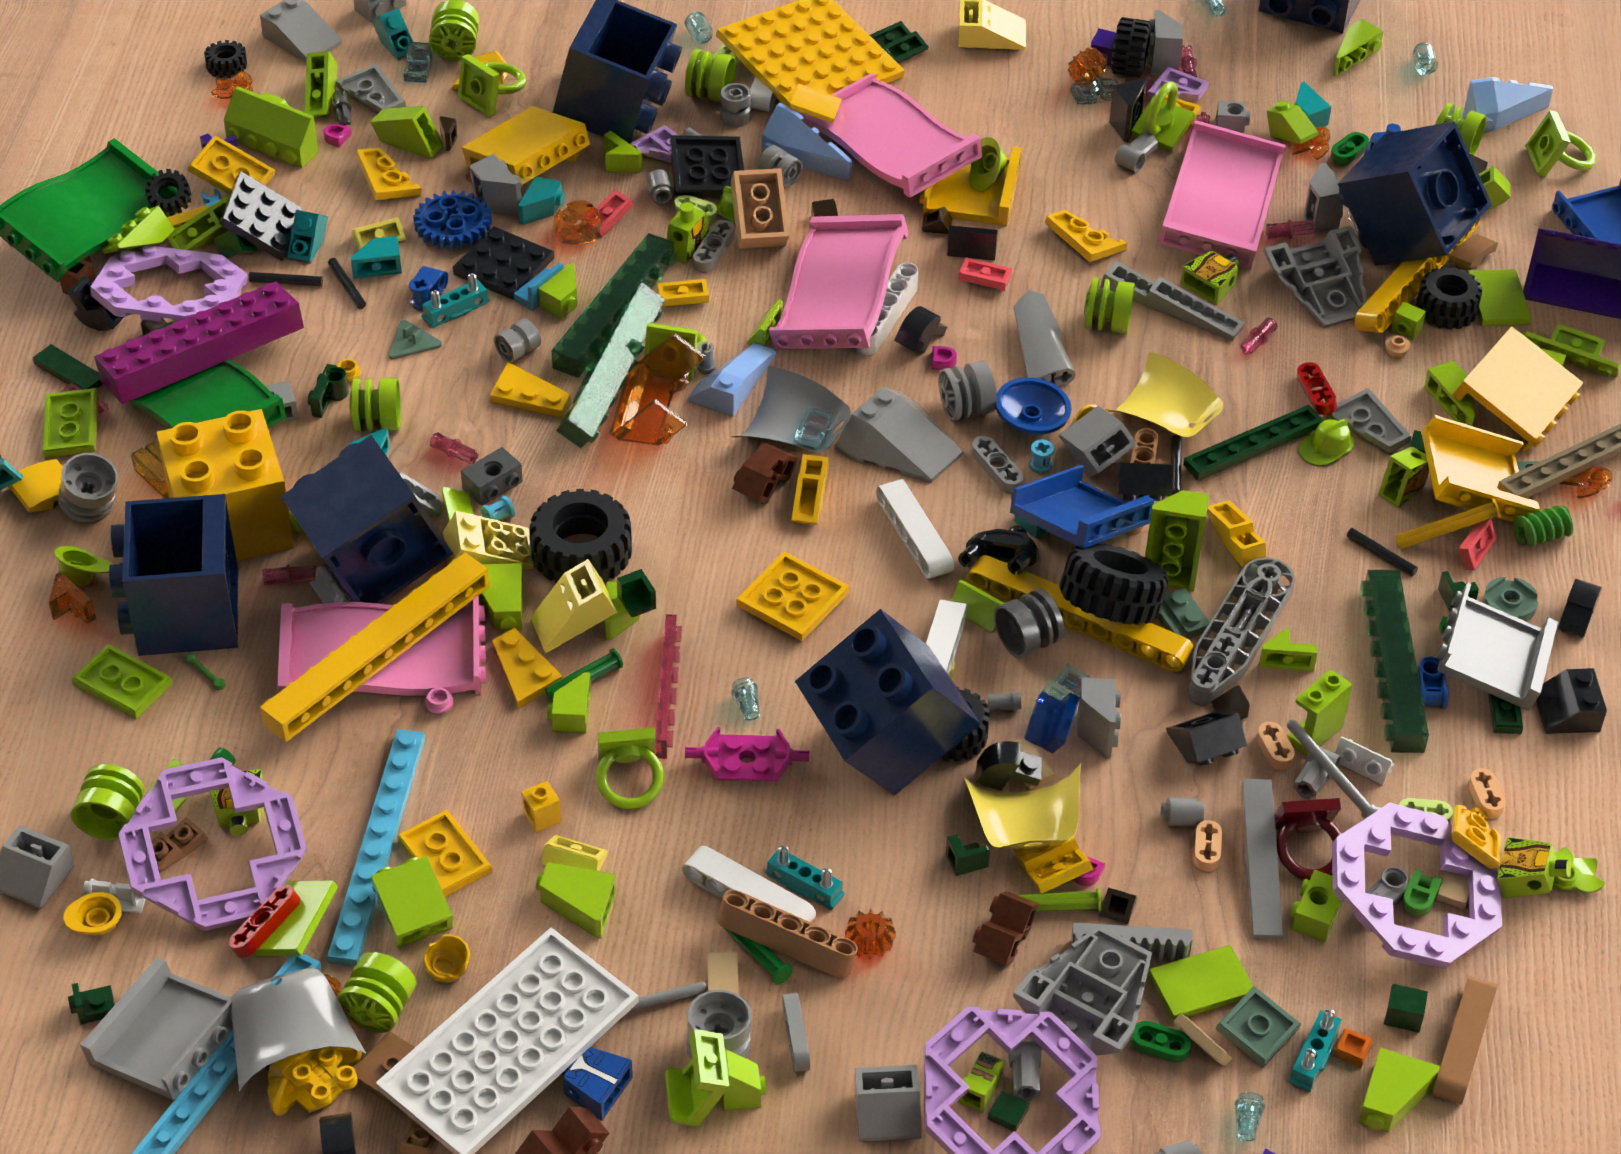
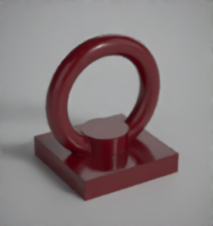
M1340 798L1282 802L1274 814L1275 830L1281 829L1277 838V853L1283 866L1294 876L1310 880L1314 870L1333 875L1332 859L1327 865L1319 869H1307L1297 864L1289 853L1288 842L1294 831L1309 833L1319 829L1327 832L1333 842L1336 837L1342 834L1332 822L1341 810Z

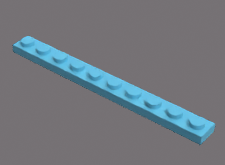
M396 730L327 955L328 963L355 967L362 954L378 900L377 893L373 892L371 887V875L388 866L425 742L424 732Z
M302 954V956H290L275 976L310 967L320 971L321 964L320 961L305 954ZM282 979L274 980L272 984L279 985ZM233 1030L227 1036L224 1043L209 1057L207 1063L193 1076L187 1087L181 1091L132 1154H175L238 1075Z

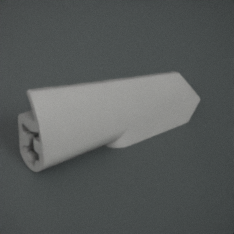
M1029 290L1014 305L1027 378L1046 380L1056 386L1069 384L1074 380L1076 374L1061 343V333L1057 321L1044 294Z

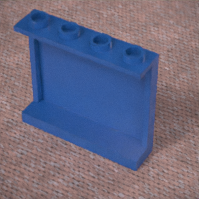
M1621 179L1619 186L1568 199L1560 190L1556 191L1552 210L1572 234L1621 244Z
M1083 465L1013 489L1011 496L1010 513L1083 549L1150 524L1152 505L1155 500L1144 496L1127 503L1082 481Z

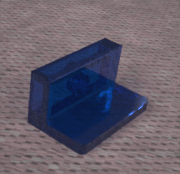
M1043 691L1040 692L1024 736L1025 740L1052 754L1066 743L1080 697L1069 693L1062 700H1059Z

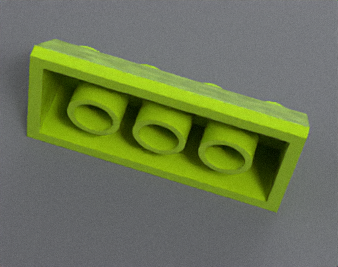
M239 86L234 89L224 117L226 138L234 136L240 144L299 168H303L319 153L314 116Z
M1182 490L1152 505L1145 557H1148L1154 563H1158L1161 569L1166 571L1169 580L1167 587L1185 588L1189 591H1194L1210 494Z

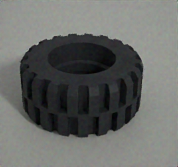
M576 489L575 492L563 491L559 496L553 495L548 498L547 503L543 502L531 518L529 531L532 560L535 562V567L538 571L543 573V576L550 581L554 579L555 583H557L565 572L588 559L605 584L609 581V578L614 579L618 576L620 570L623 571L629 563L632 555L630 516L619 501H613V497L606 493L601 495L599 491L592 489L590 492L584 491V489ZM575 534H591L599 537L586 543H572L563 540Z
M1097 543L1084 549L1077 545L1071 549L1059 587L1066 601H1070L1074 607L1081 608V611L1091 613L1101 619H1108L1111 622L1142 625L1143 623H1150L1157 618L1169 580L1166 571L1148 557H1143L1134 551L1125 550L1126 548Z

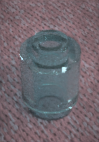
M698 11L689 14L684 24L692 39L700 44L710 41L713 29L705 15Z
M1425 42L1416 45L1412 53L1416 71L1421 75L1432 74L1438 67L1433 46Z

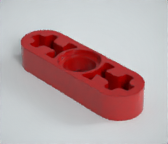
M1306 362L1299 365L1297 368L1298 382L1313 409L1319 415H1329L1335 412L1337 409L1336 395L1318 364ZM1314 387H1323L1319 390H1311Z
M283 885L275 889L231 936L229 946L239 958H246L252 955L299 905L300 897L292 886Z

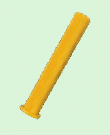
M1493 498L1491 502L1399 533L1395 536L1396 543L1400 549H1404L1494 517L1500 519V510L1496 500Z

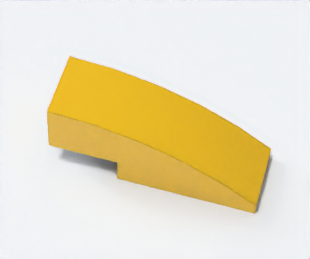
M802 455L791 522L818 525L828 475V457Z
M1230 500L1208 506L1207 514L1218 536L1233 558L1242 567L1254 559L1266 558V542L1254 532L1253 521Z

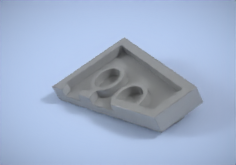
M377 64L335 81L338 89L345 91L348 95L378 113L382 109L406 107L404 99Z
M1369 388L1338 402L1336 411L1325 415L1330 419L1338 421L1346 419L1349 430L1388 453L1411 443V435Z

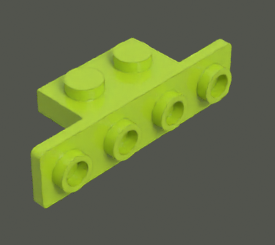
M1559 323L1551 339L1525 331L1523 334L1540 349L1543 348L1565 354L1566 360L1572 361L1574 365L1580 368L1589 367L1597 370L1603 376L1618 377L1620 364L1599 357L1604 347L1605 339Z

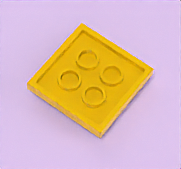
M784 551L736 599V603L741 609L803 641L849 594V585Z

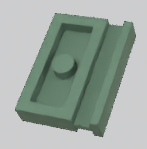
M1182 588L1165 594L1157 616L1165 629L1187 639L1203 634L1210 622L1188 591Z

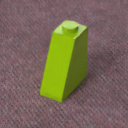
M425 106L382 109L370 122L380 142L427 158H432L444 145Z
M522 563L482 564L488 568L490 587L479 595V604L485 605V614L494 629L511 630L514 627L516 629H523Z
M547 862L544 873H539L536 881V890H540L541 903L591 935L602 938L616 894L615 874Z
M1380 1048L1361 1111L1359 1124L1366 1125L1373 1130H1382L1389 1133L1434 1088L1440 1066Z

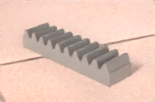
M1073 923L1071 944L1098 926H1102L1152 952V956H1156L1158 962H1162L1164 957H1168L1170 962H1174L1176 957H1179L1180 960L1190 957L1193 941L1192 930Z

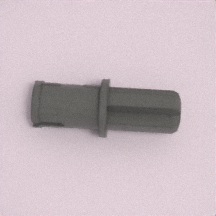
M337 90L333 93L334 114L341 125H350L352 108L348 102L347 93L343 91L341 94V90Z

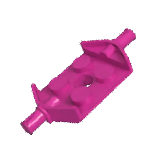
M717 727L706 741L705 746H685V759L701 758L702 763L706 764L715 780L777 782L789 765H792V761L809 762L810 750H793V748H790L780 729H776V736L720 734V727ZM748 757L754 761L752 763H743L740 760Z

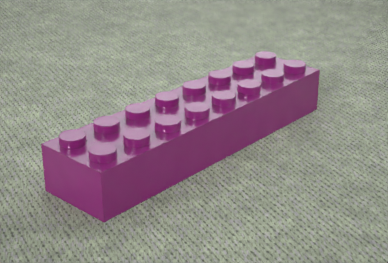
M273 282L265 284L254 291L243 293L232 300L221 302L208 310L199 311L186 319L175 321L169 326L153 330L140 338L131 339L123 345L107 349L103 353L94 356L100 381L121 404H124L303 329L304 325L299 303L280 284Z

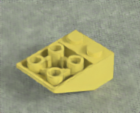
M960 0L958 47L1025 50L1026 20L986 0Z
M455 511L443 531L444 540L454 553L447 558V566L452 560L457 559L463 553H467L481 564L522 563V570L533 569L534 567L529 530L526 527Z
M587 559L562 575L530 618L545 653H548L601 621L606 620L617 613L603 580Z

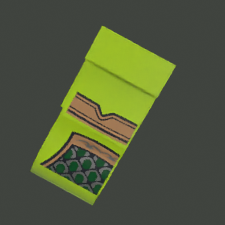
M980 1052L968 1076L963 1078L969 1089L958 1100V1103L983 1113L998 1086L997 1084L1003 1074L1006 1061L986 1052ZM968 1093L981 1097V1100L975 1101L971 1099Z

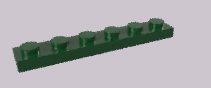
M1306 405L1184 458L1183 465L1199 481L1313 432L1324 419L1310 405Z

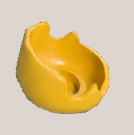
M442 935L439 940L429 944L425 951L423 965L426 974L437 982L450 983L458 980L467 970L470 961V951L467 943L459 936Z

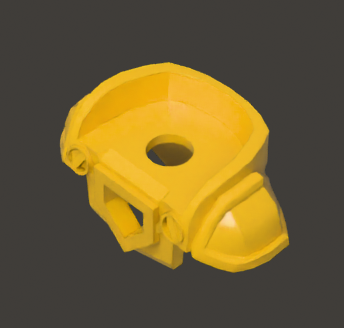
M325 1047L291 1055L272 1063L268 1071L267 1096L272 1111L276 1115L282 1116L296 1103L308 1113L332 1105L344 1090H349L356 1086L358 1078L352 1066L360 1061L362 1052L347 1047Z

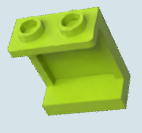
M1328 670L1297 696L1295 701L1296 704L1307 711L1306 720L1300 726L1320 747L1343 728L1352 689V683L1333 670ZM1290 732L1287 738L1291 745L1307 756L1309 752Z
M427 856L410 858L402 865L393 868L385 867L371 875V887L373 892L377 893L393 930V940L397 948L453 928V914Z
M694 1029L689 1036L692 1054L691 1061L685 1069L668 1067L665 1071L670 1122L699 1127L729 1088L723 1034Z

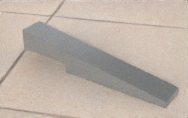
M1116 260L1105 272L1100 288H1103L1105 279H1109L1110 291H1115L1119 281L1135 283L1133 301L1231 341L1235 339L1245 322L1162 277H1159L1155 282Z
M1243 779L1240 795L1245 834L1244 855L1253 939L1282 940L1283 925L1272 780Z

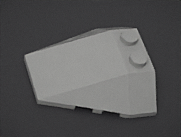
M1351 225L1329 231L1325 239L1320 242L1289 249L1287 242L1264 248L1263 251L1273 272L1322 327L1355 319L1358 310L1367 302L1366 290L1362 280L1363 266H1361L1360 262L1361 247Z
M887 387L881 388L851 414L849 422L844 427L835 445V450L856 462L863 463L866 460L878 464V468L886 469V467L901 470L900 474L930 483L963 455L961 448L918 402L899 391Z
M1098 926L1072 943L1071 948L1061 955L1057 953L1050 958V962L1041 968L1031 970L1014 991L1013 997L1025 1013H1053L1096 1055L1120 1053L1135 1030L1152 952L1102 926Z

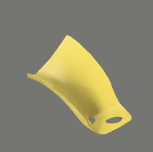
M1149 352L1144 372L1131 395L1116 410H1105L1134 415L1176 435L1191 437L1202 430L1222 411L1223 401L1200 377L1189 369L1167 357ZM1214 414L1208 421L1203 423L1205 419ZM1195 423V426L1190 428L1189 424Z
M1081 764L1067 778L1058 783L1025 792H993L977 787L964 778L988 842L997 848L1034 849L1072 839L1076 834L1078 826Z

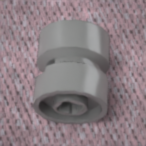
M731 83L722 88L721 120L727 126L741 127L749 123L751 117V91L749 87L740 83Z
M771 145L760 156L758 168L759 170L781 168L783 186L789 187L800 177L803 164L801 160L788 154L780 147Z
M526 318L511 325L510 330L504 329L493 338L497 352L509 363L516 361L524 356L525 353H529L541 345V337L537 328Z

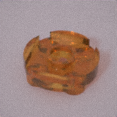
M583 200L572 201L567 204V208L562 211L559 209L553 219V228L561 243L578 245L583 243L590 244L595 241L596 234L601 229L602 219L599 211L594 208L592 203ZM577 220H581V223L579 225H572L573 223H576Z

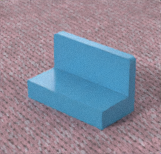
M559 262L550 270L545 268L514 293V301L534 311L539 307L538 288L561 271L564 265Z

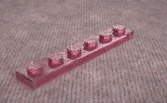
M666 614L655 741V752L659 759H667L668 747L673 748L674 731H669L670 726H675V709H671V705L677 704V688H673V683L678 684L679 667H675V663H680L681 648L676 646V642H682V626H677V615Z

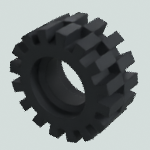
M221 40L217 41V44H210L211 47L207 46L206 51H204L206 69L214 77L219 75V78H223V76L231 78L232 74L236 77L238 72L242 74L244 69L247 68L245 47L241 43L237 44L234 40L229 43V40H225V43H222Z
M166 169V173L159 170L158 176L155 173L152 174V180L148 179V186H145V194L151 208L159 205L163 213L167 215V212H169L170 216L174 215V211H177L178 214L182 213L181 207L184 209L188 208L187 202H191L190 196L192 194L188 181L183 174L180 175L177 170H174L172 174L171 169ZM172 186L177 189V194L172 198L163 199L159 196L160 191L165 187Z

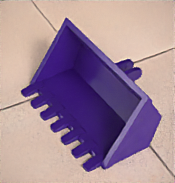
M1538 228L1523 289L1525 299L1621 319V244Z

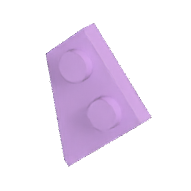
M1167 67L1148 91V99L1156 96L1159 89L1165 83L1171 81L1176 83L1178 87V99L1198 102L1208 90L1209 82Z
M664 125L631 142L630 145L642 152L644 156L672 163L669 143L670 135L677 134Z

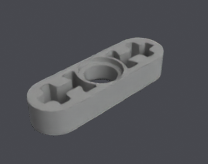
M719 220L714 223L693 255L695 270L705 273L715 268L734 239V224L732 222ZM717 244L719 247L711 248L709 245Z
M980 436L973 440L972 456L1002 491L1012 494L1014 488L1023 485L1022 472L992 438ZM1000 462L1004 466L994 467L991 463Z
M798 993L782 994L783 1013L794 1072L809 1071L810 1057Z

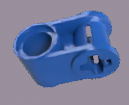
M422 266L409 283V288L413 293L411 299L412 307L417 310H423L422 304L431 300V291L437 290L439 295L444 292L448 284V273Z
M1433 656L1424 657L1419 663L1415 678L1416 704L1418 708L1428 705L1440 706L1441 709H1446L1449 698L1445 674L1437 671L1440 659Z

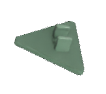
M401 320L389 352V358L396 359L442 347V341L412 323Z

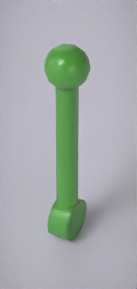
M193 653L185 655L186 662L195 665L214 682L215 689L222 690L225 688L224 679L216 678L196 660V656Z

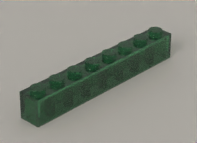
M650 233L646 235L551 350L552 369L579 378L585 370L590 368L595 357L603 352L604 346L615 337L621 325H624L630 314L638 309L642 299L650 294L652 287L657 281L662 279L668 267L673 266L676 260L673 241Z
M642 282L626 299L556 430L579 448H582L588 441L593 443L600 433V430H598L599 425L606 421L610 414L607 412L608 408H611L619 397L616 392L621 390L627 382L626 373H629L637 363L634 359L635 356H638L645 347L643 341L646 339L648 323L656 322L663 313L661 307L665 299Z
M1367 570L1365 581H1361L1360 593L1366 599L1364 601V616L1369 617L1367 635L1372 637L1370 653L1371 657H1375L1376 660L1374 662V677L1379 678L1377 696L1383 702L1381 704V719L1386 720L1384 738L1385 741H1389L1391 753H1425L1429 732L1400 570Z

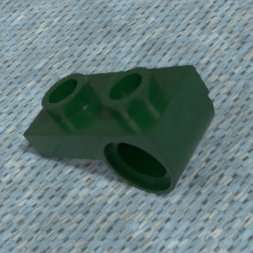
M327 364L323 373L318 375L316 386L308 395V405H311L312 416L322 418L331 400L339 401L348 396L347 376L343 368Z

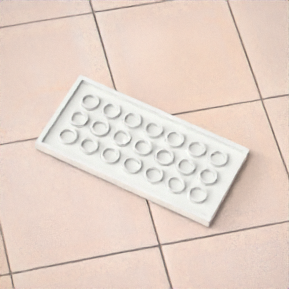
M550 928L376 1082V1088L453 1154H475L639 1002V995L557 931Z

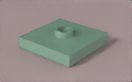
M1253 986L1217 1024L1216 1030L1261 1067H1264L1300 1029L1301 1023Z

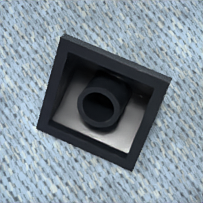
M1141 78L1113 86L1109 123L1124 142H1129L1132 136L1131 130L1143 113L1147 79Z
M949 225L947 256L995 261L998 230Z

